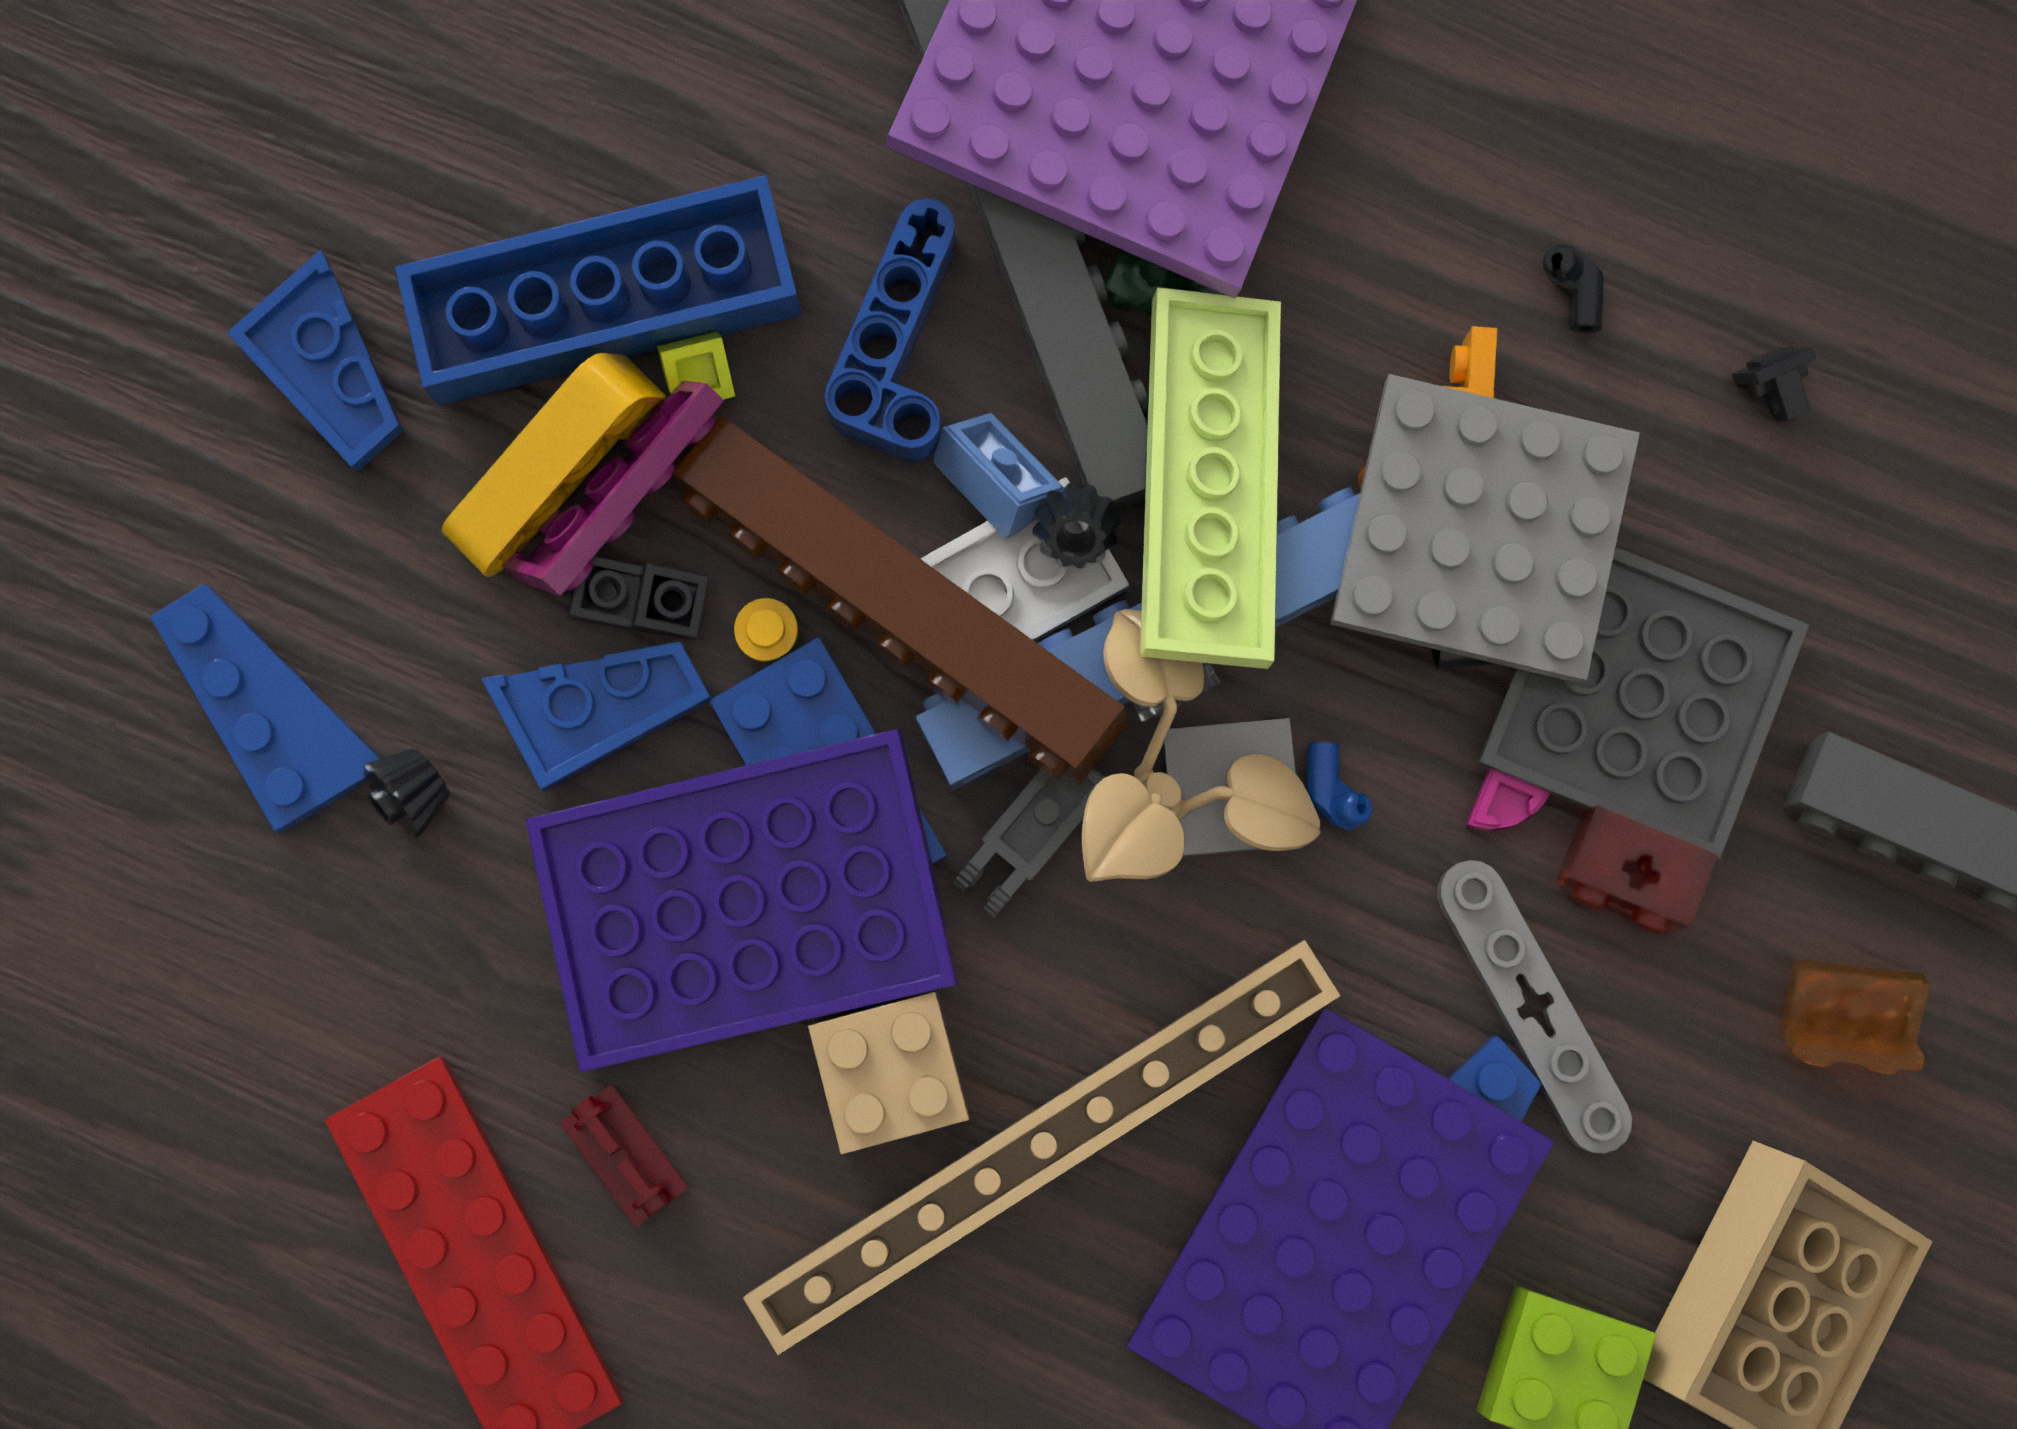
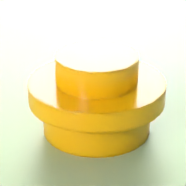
M761 598L748 603L739 612L734 625V635L738 646L748 657L760 662H772L783 658L792 650L798 637V624L793 612L784 603L771 598Z

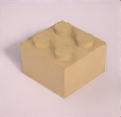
M936 992L808 1026L841 1154L970 1119Z

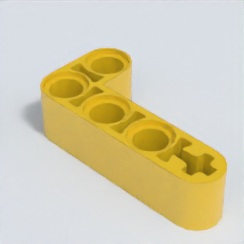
M597 353L591 356L567 378L444 522L441 533L484 576H494L504 569L502 566L517 550L521 552L539 532L540 527L560 508L619 439H627L667 396L625 355Z

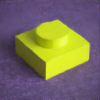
M718 331L657 346L669 395L682 381L707 383L723 400L735 397L723 340Z

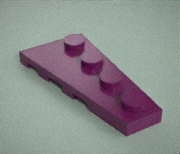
M682 381L626 439L625 446L631 452L624 459L614 457L604 465L601 464L585 480L587 485L585 494L587 497L579 505H574L563 513L557 509L540 527V530L545 534L544 541L527 558L517 550L502 567L519 582L559 596L565 590L571 591L578 587L592 571L594 563L591 559L604 543L616 540L629 528L635 516L632 510L645 494L656 492L670 479L675 470L672 462L687 444L691 446L699 442L710 431L715 422L712 414L724 400L707 383Z

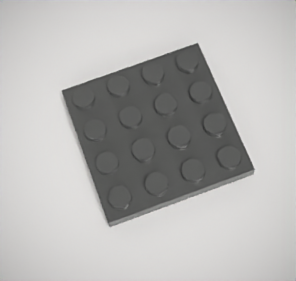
M1615 547L1587 681L1580 684L1513 668L1476 765L1487 770H1496L1545 790L1551 796L1713 862L1720 860L1809 624Z

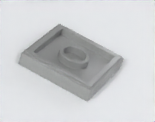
M1290 718L1172 728L1168 730L1163 742L1166 774L1173 777L1181 789V799L1183 800L1218 786L1229 787L1227 782L1228 769L1237 759L1249 754L1271 756L1286 764L1295 773ZM1213 801L1189 811L1182 819H1179L1184 832L1185 850L1182 857L1263 849L1248 845L1229 831L1224 820V810L1228 801Z

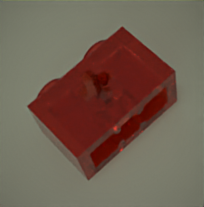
M1596 805L1583 811L1556 882L1573 888L1570 898L1583 905L1606 911L1610 903L1632 912L1633 914L1630 919L1632 924L1644 930L1667 936L1669 928L1679 930L1691 927L1718 854ZM1638 861L1637 872L1647 878L1646 882L1629 887L1631 876L1621 871L1622 866Z

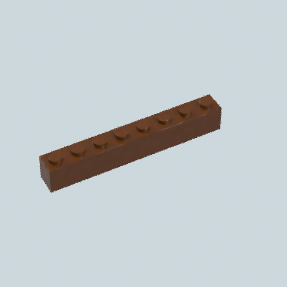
M722 415L715 421L710 431L675 468L673 475L684 493L680 501L692 514L707 524L713 518H716L731 529L728 537L746 554L754 559H758L764 553L780 566L776 571L785 582L801 594L806 595L813 589L828 600L829 603L826 605L828 612L850 630L856 631L862 625L879 638L875 643L876 646L890 660L903 668H906L912 662L930 675L926 679V683L943 699L953 705H956L960 699L967 702L980 712L977 717L978 722L992 735L1006 743L1013 736L1032 751L1028 755L1029 759L1051 778L1059 781L1065 774L1078 785H1081L1127 727L1124 705Z

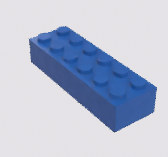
M767 175L395 266L422 386L438 406L573 373L584 361L597 353L622 354L628 358L657 352V346L716 331L722 336L802 316Z

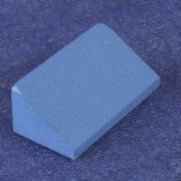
M992 413L942 428L934 454L936 467L1004 538H1009L1019 533L1037 519L1035 509L1046 503L1049 491L1062 492L1064 489Z

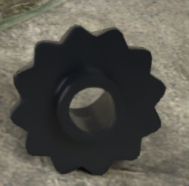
M1068 483L1062 492L1049 491L1046 503L1035 509L1038 522L1032 530L1033 535L1041 541V553L1055 559L1056 563L1062 567L1074 565L1079 569H1083L1088 563L1103 561L1106 550L1117 544V536L1114 530L1120 524L1119 516L1111 511L1112 499L1099 496L1093 485L1080 489L1074 483ZM1071 521H1081L1088 524V527L1082 533L1073 534L1067 531L1064 525Z
M414 748L369 762L363 766L365 770L363 774L372 790L368 794V799L376 812L387 824L393 825L398 823L409 835L412 833L416 838L422 835L449 798L450 792L439 772L419 750Z

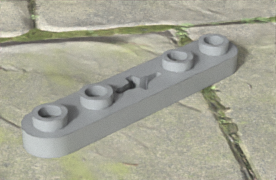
M1467 860L1453 865L1443 873L1438 883L1437 899L1440 909L1527 1066L1542 1083L1540 1089L1566 1136L1576 1147L1586 1152L1605 1154L1617 1150L1626 1142L1631 1132L1632 1116L1628 1104L1503 880L1493 867L1481 861ZM1518 974L1524 978L1522 981L1525 987L1534 996L1545 994L1548 997L1550 1004L1542 1009L1546 1025L1553 1031V1036L1548 1037L1534 1017L1522 1019L1519 1016L1517 1008L1521 1007L1525 1000L1522 990L1516 981Z

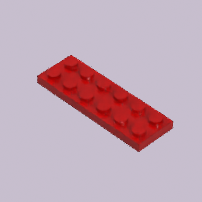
M439 1056L325 1119L333 1138L484 1429H578L625 1402L445 1057Z

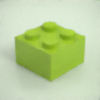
M1514 1285L1476 1411L1490 1421L1514 1429H1629L1656 1333Z

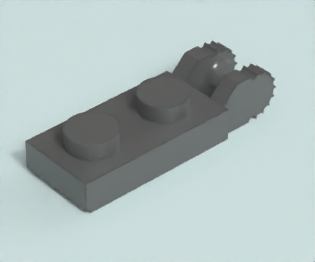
M1093 768L1081 785H1078L1065 774L1058 781L1040 770L981 839L984 845L963 868L952 884L961 892L972 888L982 877L984 869L994 856L998 855L1014 871L1002 885L996 887L986 900L987 904L983 910L992 918H995L1026 880L1030 883L1083 821L1088 797L1093 788L1105 776Z

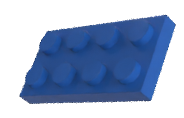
M820 637L709 700L746 766L876 734ZM920 810L933 866L947 858V854Z

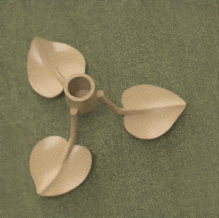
M1132 609L1117 611L1113 616L1112 626L1104 642L1103 657L1108 677L1117 691L1130 701L1143 706H1155L1162 702L1163 711L1143 761L1134 771L1135 777L1124 773L1105 777L1093 788L1088 797L1082 824V853L1087 881L1095 882L1117 878L1151 879L1167 874L1177 866L1185 850L1184 832L1179 819H1182L1189 811L1216 800L1228 801L1224 810L1225 824L1230 832L1250 846L1269 851H1286L1299 849L1313 842L1321 833L1320 820L1315 807L1299 777L1290 767L1278 759L1263 754H1249L1240 757L1228 769L1227 782L1229 787L1218 786L1186 800L1181 799V789L1173 777L1166 773L1153 772L1152 768L1177 711L1175 700H1193L1203 690V664L1200 662L1140 657L1142 611Z

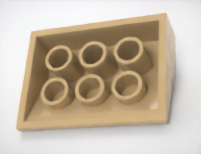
M1752 1141L1655 1332L1656 1337L1643 1380L1731 1429H1839L1933 1241L1807 1161Z

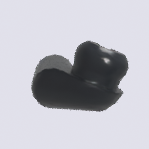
M1566 244L1552 246L1544 255L1543 268L1549 279L1572 300L1570 329L1579 333L1601 331L1604 295L1602 271L1579 249Z

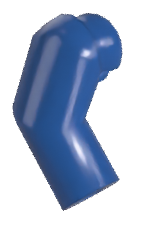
M1330 742L1308 743L1306 790L1315 809L1333 826L1341 829L1351 830L1357 826L1364 825L1372 815V803L1366 794H1357L1339 778L1340 744Z

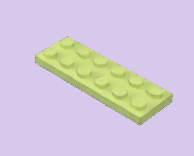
M1157 287L1152 297L1140 657L1268 669L1274 662L1281 302L1245 297L1232 298L1228 295Z

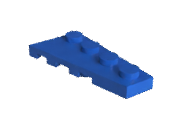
M203 584L150 616L275 832L282 834L368 782L363 774L365 771L363 766L369 762L381 759V757L268 646L213 588Z

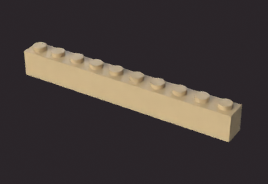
M1303 940L754 1288L743 1297L744 1301L777 1355L781 1354L1340 997L1339 992L1306 941Z

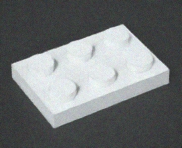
M1067 477L1058 481L1064 488L1070 483ZM1037 519L1009 538H1004L986 521L920 558L1035 642L1127 591L1130 586L1109 549L1106 550L1103 561L1088 563L1083 569H1079L1074 565L1068 567L1059 566L1055 559L1042 554L1040 551L1041 541L1032 533L1033 527L1038 522ZM1071 521L1064 526L1070 533L1079 534L1087 529L1088 524L1081 521Z

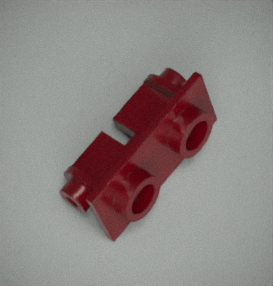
M610 1084L595 1097L590 1096L571 1110L572 1114L559 1123L636 1228L689 1188L613 1084Z

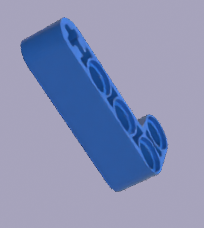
M928 198L915 200L906 206L900 215L829 379L824 396L830 422L837 432L847 438L910 462L923 461L935 453L941 434V421L938 408L931 399L899 385V382L956 248L955 223L952 213L943 203ZM929 227L938 229V237L930 236L927 239L922 251V263L916 259L918 254L917 234L924 235ZM897 281H912L918 285L920 292L910 301L898 302L887 295L890 286ZM884 336L893 340L896 348L886 358L874 359L868 357L862 351L866 342L873 337ZM860 392L870 397L872 402L869 409L858 416H848L839 411V402L849 393ZM911 415L921 416L928 421L930 429L920 439H904L896 432V426L900 420Z

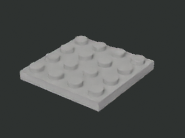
M1389 374L1383 388L1330 625L1571 682L1584 683L1588 678L1640 432Z

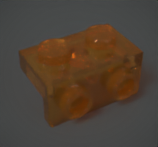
M1794 959L1779 1030L1792 1055L1811 1065L1829 1067L1835 1065L1836 1062L1862 1064L1867 1069L1882 1074H1897L1901 1069L1922 1071L1925 1056L1917 1045V1039L1930 983L1923 973Z

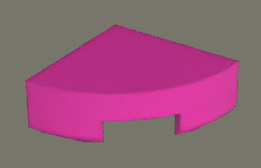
M1487 770L1465 826L1481 831H1498L1513 827L1537 812L1543 806L1550 793L1496 770Z

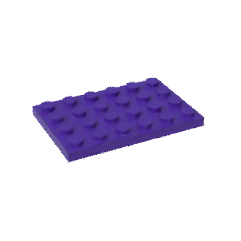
M895 729L525 819L580 1072L959 984L902 730Z
M1324 1006L1129 1338L1127 1348L1262 1429H1388L1553 1146L1554 1141Z

